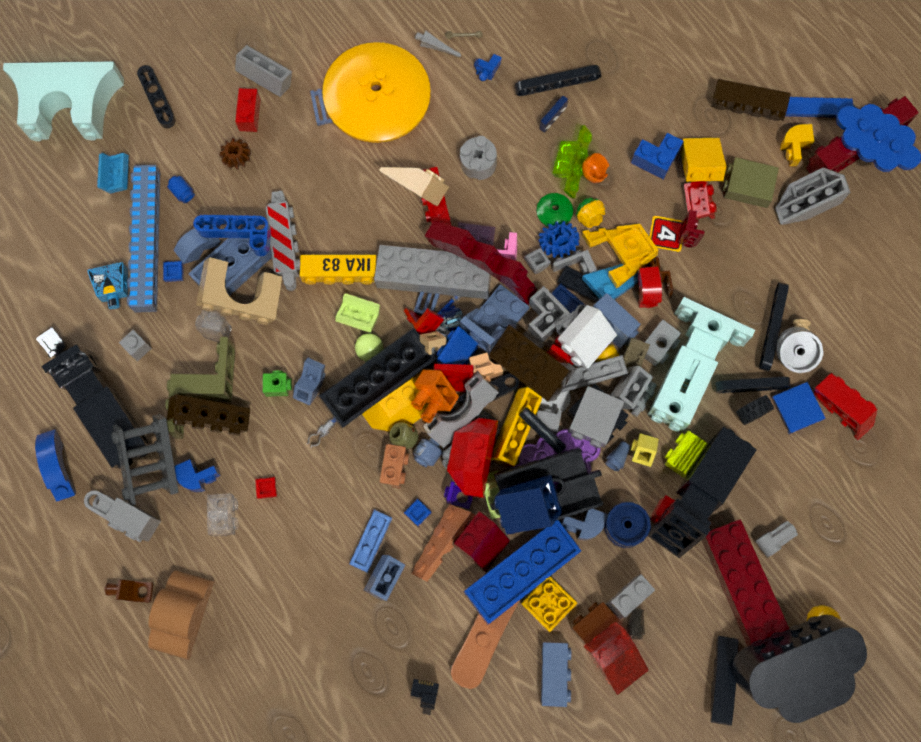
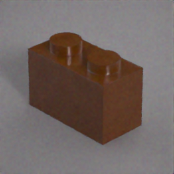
M596 601L588 608L589 613L584 617L579 615L572 621L574 626L571 629L586 647L593 644L619 621L604 602L598 604Z

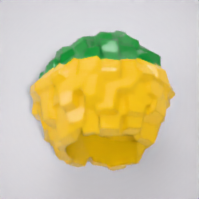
M586 198L577 208V219L588 228L599 226L603 221L602 215H605V207L602 201L598 199Z

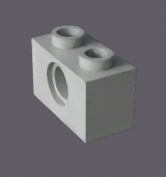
M662 320L645 341L650 346L644 359L655 367L659 362L663 364L669 356L667 354L670 348L674 350L679 344L680 340L678 338L681 333ZM662 341L665 344V347H658L656 342Z

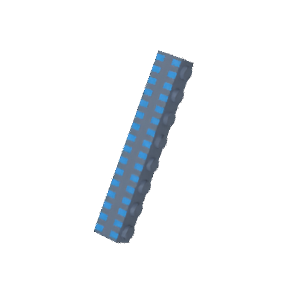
M156 165L134 166V172L131 173L133 190L130 191V197L133 205L130 207L132 224L129 226V232L132 238L131 242H129L131 260L128 261V268L131 272L128 278L130 295L127 296V304L135 313L157 312L161 172Z

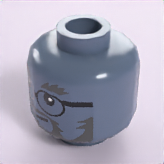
M433 438L429 440L421 439L413 450L414 460L425 468L427 466H434L442 454L439 448L440 444Z

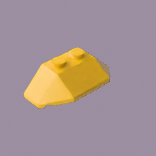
M423 370L362 414L372 429L390 432L391 428L398 422L412 425L421 419V414L428 406L427 401L422 410L415 409L411 402L419 392L414 383Z

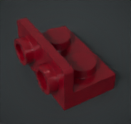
M689 210L681 222L678 243L683 244L687 248L696 247L705 234V231L697 229L699 218H696L697 211Z

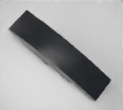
M718 636L716 639L714 679L711 686V723L732 725L736 692V680L732 666L734 658L738 654L739 640L736 638Z

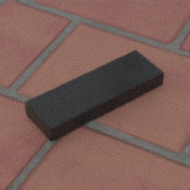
M566 266L557 283H561L565 288L596 304L600 299L582 280L583 274Z

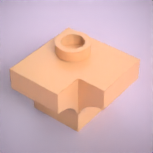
M488 353L469 357V365H474L473 375L478 371L489 382L493 378L503 376L502 366L492 363Z

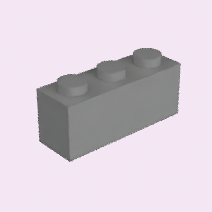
M247 45L236 55V72L279 97L290 88L292 71Z

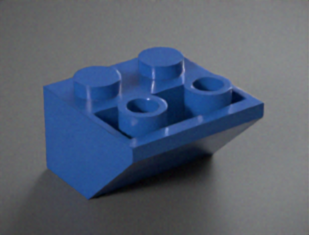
M458 326L455 331L452 330L448 335L446 346H442L439 349L437 361L438 364L467 365L469 357H472L478 349V343Z

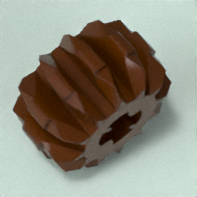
M232 137L230 143L225 140L226 146H221L222 152L219 153L222 163L230 169L235 166L238 170L240 165L245 167V162H250L249 156L251 155L248 144L246 142L243 143L240 138L235 141Z

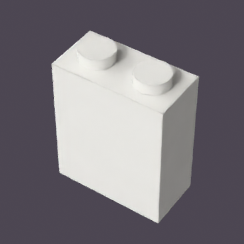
M587 305L560 335L558 340L562 344V350L571 356L570 360L574 365L578 367L583 366L588 369L617 334L599 309Z

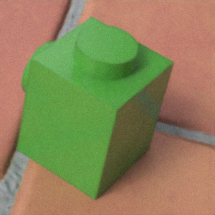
M276 370L269 374H263V394L266 397L289 396V390H292V379H289L284 371Z

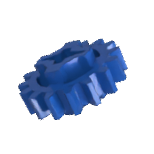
M557 221L554 226L548 224L549 228H543V233L539 234L540 239L538 240L543 252H546L547 256L552 253L553 258L557 255H560L562 258L564 253L570 255V250L576 251L575 246H579L580 237L577 228L572 227L571 223L566 225L565 221L562 224H559Z

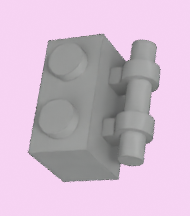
M640 366L627 367L628 374L621 377L610 396L624 401L622 409H633L631 414L638 417L640 412H643L646 408L645 404L648 399L652 398L655 393L654 389L657 385L651 381L653 377Z

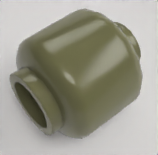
M398 422L391 428L389 438L393 445L410 449L418 440V431L410 424Z

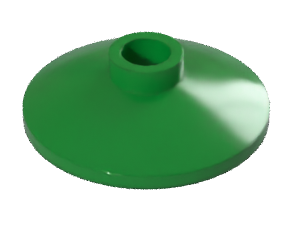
M550 193L542 197L538 202L536 209L537 217L547 227H549L548 224L554 226L557 221L559 224L565 221L567 225L573 216V205L566 196L559 193ZM557 206L559 209L553 210L552 207Z

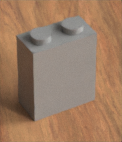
M588 386L568 431L571 433V437L581 441L585 439L590 442L591 446L596 448H605L624 401Z
M641 574L634 577L606 605L618 619H622L628 616L655 589Z

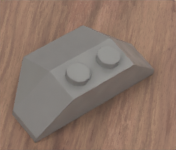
M821 168L789 184L775 209L781 225L804 221L841 204L851 192L845 175Z

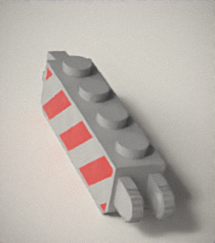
M283 191L272 192L271 203L266 206L267 221L271 228L270 245L273 267L276 275L282 276L286 289L294 291L297 288L296 277H300V259H297L296 255L299 252L298 241L294 240L297 230L296 225L292 224L291 219L294 218L293 207H289Z

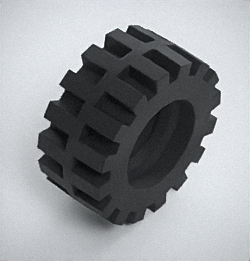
M764 395L743 406L736 413L742 424L746 425L775 408L768 396Z

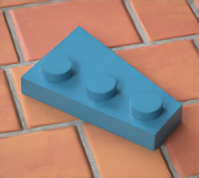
M623 264L583 275L582 280L599 299L608 293L615 300L638 284V272L619 288L614 286L608 277V272L623 266Z

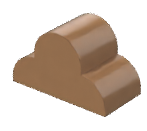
M177 570L171 574L165 589H161L157 594L150 611L148 622L151 629L148 641L149 649L187 660L190 659L215 581Z

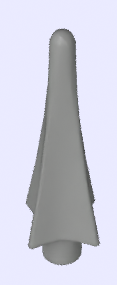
M425 31L424 35L417 32L415 39L421 41L420 46L461 57L459 52L445 45L429 32Z

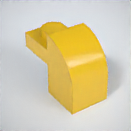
M812 124L796 125L789 129L783 138L780 150H786V159L789 160L790 167L797 166L801 161V149H809L813 144Z

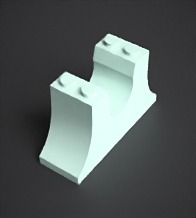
M114 61L4 63L3 65L4 72L16 85L18 92L17 124L30 140L41 141L42 139H49L52 131V119L59 110L64 108H71L72 123L84 139L96 140L103 138V123L107 105L114 93L124 86V78Z

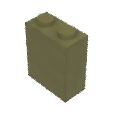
M735 157L732 164L729 163L726 174H729L728 180H725L722 191H725L724 198L768 208L772 202L779 168Z

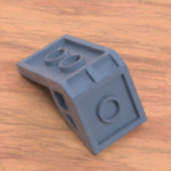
M500 284L480 309L476 308L462 318L460 328L470 335L482 350L490 354L509 324H518L530 307Z

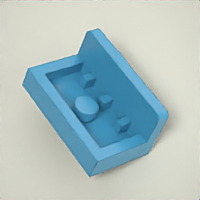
M104 153L99 154L97 181L99 189L110 194L127 190L129 155L125 153L108 156Z

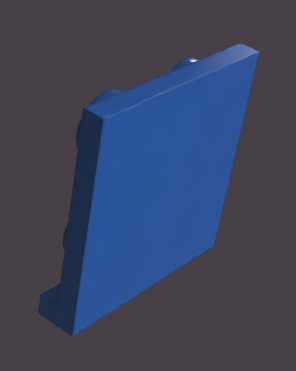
M808 382L772 397L788 429V434L826 419Z

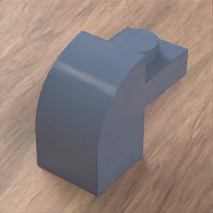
M194 228L180 238L174 251L183 264L199 260L204 250L217 247L221 241L219 238L202 237Z
M310 358L306 359L302 376L295 384L294 399L307 405L312 404L325 379L324 364Z
M590 509L586 512L583 522L571 517L563 518L562 526H565V530L571 533L579 531L578 540H590L602 531L608 514Z

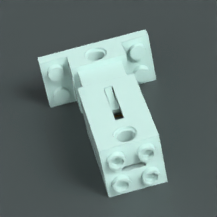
M683 297L674 315H677L684 322H691L685 335L689 338L685 346L682 345L677 352L648 412L651 420L657 423L663 422L676 432H683L690 424L718 364L715 361L718 351L720 352L729 340L735 346L744 347L755 332L754 329L686 297Z

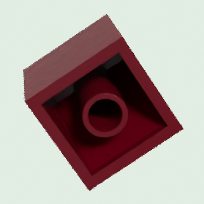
M479 511L454 543L455 549L487 572L510 540L493 521Z

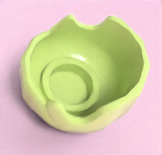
M371 333L360 336L355 344V352L363 361H367L384 348L382 340L377 335Z

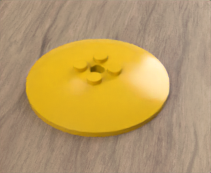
M373 42L355 46L342 53L329 67L324 79L322 93L328 116L342 132L364 142L381 143L401 138L416 128L428 110L431 90L428 75L415 56L396 45ZM374 85L381 86L379 91H373L371 88Z

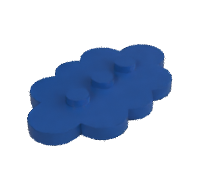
M874 104L865 105L861 110L853 106H846L838 112L836 122L844 130L841 137L842 143L847 149L857 151L862 161L873 162L875 167L882 172L893 171L897 166L903 170H912L920 164L921 153L913 146L916 135L910 127L900 125L896 116L884 114L882 109Z

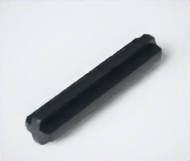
M527 407L521 410L519 416L557 453L564 451L566 445Z

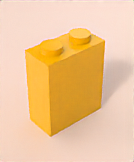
M683 138L684 142L681 146L680 154L686 182L723 181L726 163L720 138Z

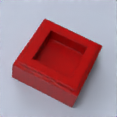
M275 477L255 479L257 499L277 497Z

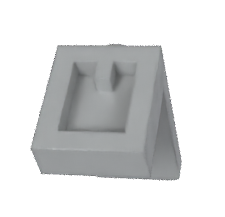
M578 250L567 258L560 257L554 261L555 263L552 266L553 272H556L566 266L579 263L583 273L589 274L597 271L588 250L583 252Z

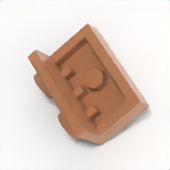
M386 445L380 483L392 485V488L397 489L401 488V484H405L406 473L403 470L404 465H408L410 456L407 453L406 447Z

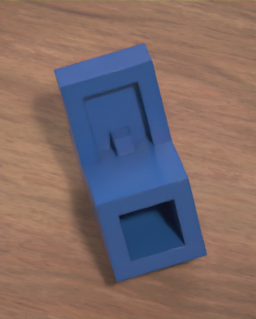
M187 460L174 466L178 483L192 492L206 491L203 483H213L217 480V477L221 476L218 468L215 466L198 472L195 462L192 460Z

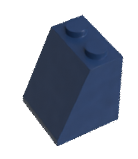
M551 475L502 489L494 499L495 507L499 510L501 516L500 523L502 528L505 529L506 535L552 527L562 513Z

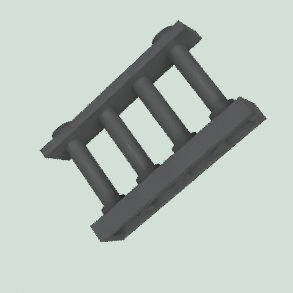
M161 414L152 416L153 422L151 425L123 431L117 424L113 425L114 432L111 433L113 443L117 446L124 484L122 495L124 500H127L132 506L136 505V495L163 488L171 495L179 493L167 421ZM149 433L156 435L154 444L126 451L125 439ZM155 451L159 453L160 459L156 463L133 469L129 468L128 458ZM156 470L162 471L163 478L160 481L133 488L131 477Z

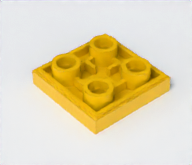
M549 576L533 590L521 605L550 633L577 605V602Z

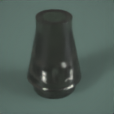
M635 608L632 611L625 630L627 632L626 637L635 640L643 639V635H645L644 610Z

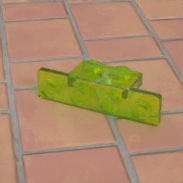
M581 125L577 141H561L552 173L555 178H567L564 192L571 199H575L576 193L579 190V182L583 174L582 164L588 156L589 144L592 141V133L585 125Z

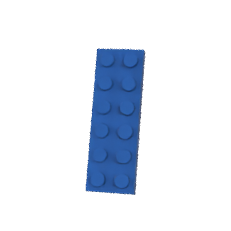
M557 520L552 527H546L463 592L488 625L579 554L581 549L559 520Z

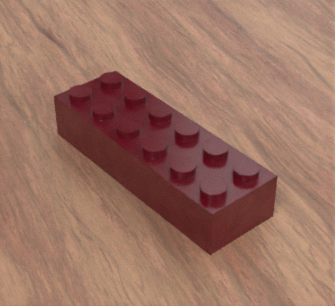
M906 96L899 100L895 98L888 104L887 108H881L884 114L896 116L900 125L909 126L919 114ZM836 136L829 142L828 146H821L814 152L815 155L809 159L810 163L806 169L810 174L821 168L839 173L860 158L857 151L847 149L843 145L841 137Z
M741 519L710 531L701 541L747 647L757 640L771 637L773 633L788 630V624Z

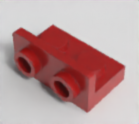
M695 181L684 184L688 212L689 210L697 211L696 218L699 219L705 217L715 219L717 207L715 201L712 200V195H714L713 185L709 184L708 181Z

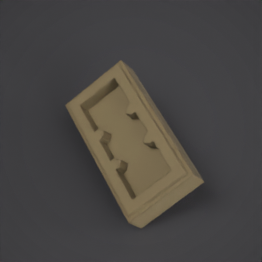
M631 338L623 357L626 368L633 366L641 367L650 344Z

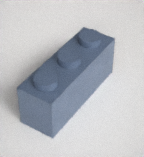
M542 643L541 706L567 707V702H571V690H567V681H571V669H568V660H571V648H568V643Z

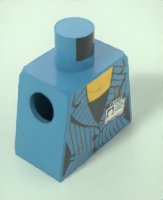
M123 262L88 269V275L97 298L101 302L107 301L109 309L119 308V299L128 296V267Z

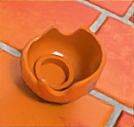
M600 153L590 155L582 164L584 177L591 183H601L608 176L606 170L609 167V163Z

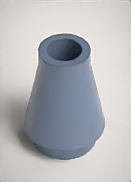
M621 441L606 457L607 461L605 464L614 471L622 469L628 451L631 448L630 445Z

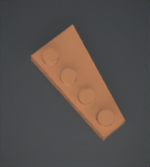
M449 504L411 574L428 582L443 562L441 557L452 550L454 547L453 541L458 535L463 533L465 525L469 520L472 521L476 515Z

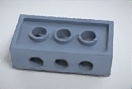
M243 224L239 229L245 228L246 225ZM228 238L188 274L200 286L205 260L211 257L228 262L225 289L230 296L272 258V253L269 250L267 255L257 256L250 246V238ZM258 243L256 248L262 247L264 243Z

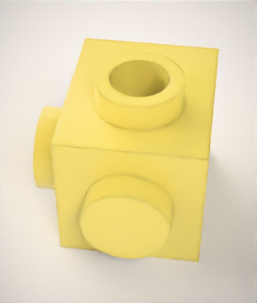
M640 433L638 439H634L631 446V451H634L632 461L651 467L657 453L659 439Z

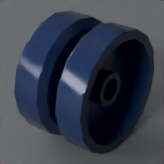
M633 502L620 503L608 513L604 525V533L614 546L632 548L643 542L648 536L651 528L650 517L646 510ZM628 522L631 528H626L624 523Z

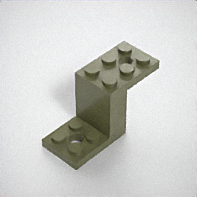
M220 337V343H217L216 350L217 354H219V362L215 364V372L218 375L171 374L170 380L167 381L169 397L177 394L214 402H232L236 347L229 337ZM166 399L165 402L166 410H168L169 399ZM167 421L168 433L175 439H183L184 426L173 425L172 421Z

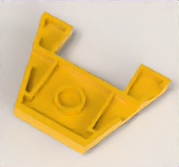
M641 224L617 226L616 229L612 230L601 228L596 232L582 231V237L590 248L608 241L622 262L623 266L608 272V277L616 288H619L636 274L639 268H643L658 255L657 247Z

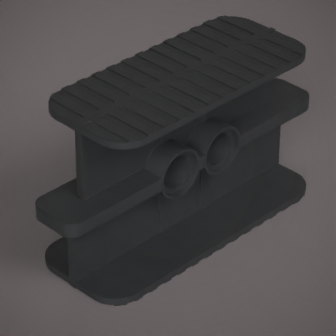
M580 448L566 450L562 453L547 456L494 474L499 491L551 475L553 482L558 481L560 484V489L556 493L562 513L557 520L600 507L604 504L601 501L594 479L602 476L601 470L587 473ZM495 503L490 504L491 510H496Z

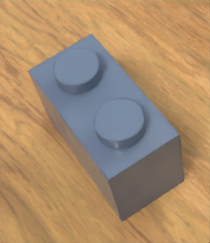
M382 555L363 591L379 600L387 601L405 564L389 555Z

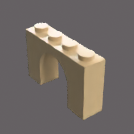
M211 257L204 261L197 306H201L205 311H221L220 313L226 316L237 315L242 320H257V323L268 325V323L276 319L282 276L267 272L259 275L253 301L249 304H241L231 299L225 289L228 262Z

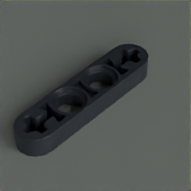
M148 65L141 66L137 71V75L158 122L163 128L173 127L176 122L174 114L153 69ZM145 72L148 73V76L150 78L149 81H147L144 75ZM151 86L158 87L156 92H148ZM164 101V105L161 108L155 107L156 102ZM162 113H166L169 120L168 122H165Z
M790 377L715 382L716 393L719 394L791 388Z

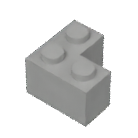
M544 286L530 298L529 306L539 316L529 324L528 331L543 343L557 330L555 325L570 314Z

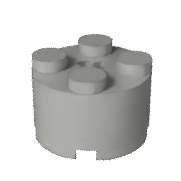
M484 136L471 138L460 148V162L464 174L469 178L484 180L495 172L497 151L494 144Z

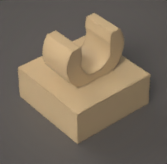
M435 331L421 334L420 342L425 345L426 353L431 355L432 348L435 347V351L438 352L441 346L446 345V337Z

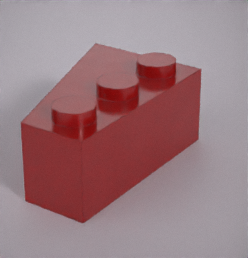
M831 373L815 387V398L831 414L835 412L843 420L841 424L844 427L848 425L856 433L854 437L857 441L874 426L878 410L871 401H866L861 397L856 389H851L847 386L841 377H836Z

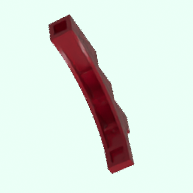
M433 221L424 236L432 246L457 255L495 277L527 305H529L530 298L538 290L527 277L528 271L521 262L503 257L492 245L476 241L468 230Z

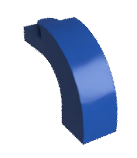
M56 429L37 435L35 451L45 486L51 490L57 502L75 496L76 490L63 463L62 450L64 445Z

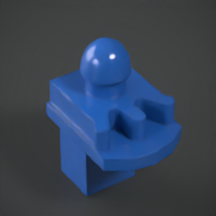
M493 54L489 62L480 58L476 59L474 67L481 81L492 80L501 65L502 57Z

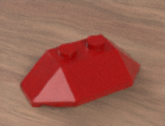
M478 418L454 432L447 472L464 495L484 498L498 425L497 420Z

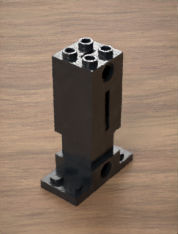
M76 344L41 367L45 373L53 377L59 388L68 391L76 403L73 410L111 468L121 469L117 446L113 443L111 433L114 432L113 425L117 424L123 431L140 428L117 391L114 388L108 387L99 374L102 368L96 361L98 358L95 353ZM146 435L124 440L126 451L151 444ZM147 454L128 458L129 466L133 464V459L142 458Z
M723 427L708 442V445L676 493L680 496L664 510L657 523L650 528L648 537L678 558L692 549L710 532L709 526L711 522L708 521V518L724 504L757 449L748 441L738 437L732 430Z

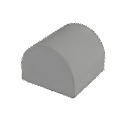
M541 248L524 257L534 274L542 272L551 263Z

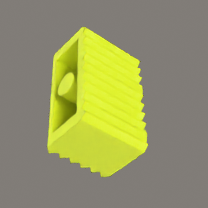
M689 430L685 434L681 433L675 441L678 444L674 450L670 449L664 457L667 459L665 465L683 478L689 473L708 445L707 442Z

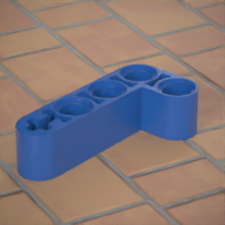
M199 215L194 219V227L202 237L250 238V246L257 256H265L270 250L271 228L263 216ZM222 224H227L224 229H219ZM242 224H245V225H246L245 228H243V229H241V230L238 229V227H239L240 225H242ZM259 225H265L263 229L257 230ZM258 243H264L262 247L256 248Z

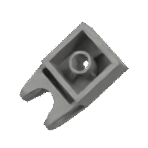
M96 490L90 491L85 495L84 504L89 510L109 521L108 526L123 533L126 531L124 535L138 542L142 540L149 542L161 522L118 497L113 499ZM98 495L93 501V506H91L89 503L90 497Z

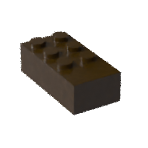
M509 324L488 355L547 402L557 399L577 370L518 324Z

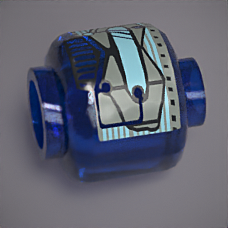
M455 305L442 309L439 314L444 319L441 326L450 332L452 330L455 331L458 326L460 327V321L464 317L461 308H456Z

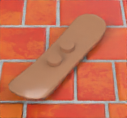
M519 601L488 625L481 615L478 614L465 643L451 667L452 679L458 685L472 689L482 682L499 640Z

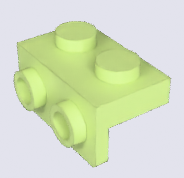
M345 293L335 321L371 333L379 317L380 305Z

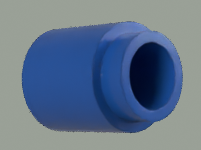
M173 176L168 181L167 188L178 201H182L185 204L195 196L192 187L182 176Z

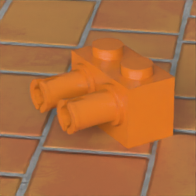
M423 370L414 383L419 392L411 402V405L417 410H422L427 401L428 406L420 417L423 421L431 423L438 411H451L459 396L441 371Z

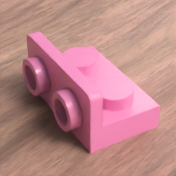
M509 232V239H505L504 250H498L503 257L515 261L518 247L517 233Z

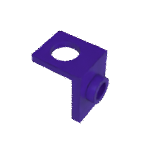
M451 481L450 487L446 486L444 498H447V504L470 509L473 496H468V500L465 503H460L457 500V494L462 491L455 485V482Z

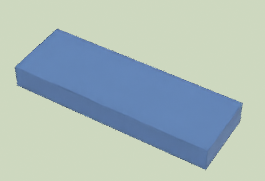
M376 510L373 511L350 561L351 566L368 573L393 519L392 517Z

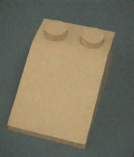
M381 167L379 169L388 177L436 206L439 205L449 188L443 183L445 181L443 178L429 169L425 172L420 168Z

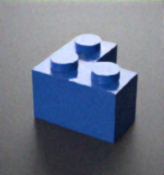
M669 133L666 134L659 147L642 139L633 155L631 163L664 180L684 141Z

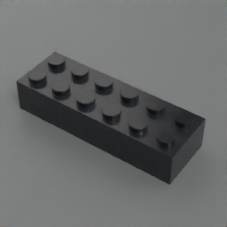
M412 328L317 397L339 427L344 428L434 362L436 358L433 353L431 355L426 353L425 345L420 342V335L415 328Z

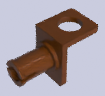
M655 257V261L652 259L648 263L649 267L658 266L661 282H665L668 298H671L673 284L670 270L661 271L659 257Z
M119 579L118 584H106L105 594L107 596H116V600L150 603L154 584L152 582ZM145 586L147 588V595L141 598L139 590Z

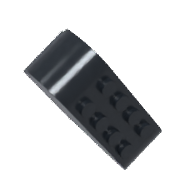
M821 615L811 617L802 624L792 625L783 632L773 633L771 637L757 640L752 645L743 648L735 656L732 669L738 686L763 708L776 710L789 722L801 723L849 701L854 694L856 686L854 674L864 666L867 659V648L862 635L857 630L833 615Z

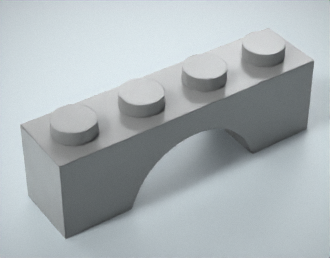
M478 371L464 385L466 400L463 406L451 414L436 413L432 422L426 423L423 426L427 434L443 448L453 441L454 432L466 426L475 416H478L482 409L492 402L499 393Z

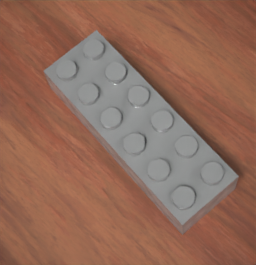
M380 245L374 281L376 287L382 289L411 292L421 291L431 294L437 293L441 295L488 299L491 275L469 261L447 251Z

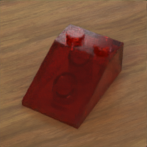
M616 622L583 646L617 695L649 671L626 630Z

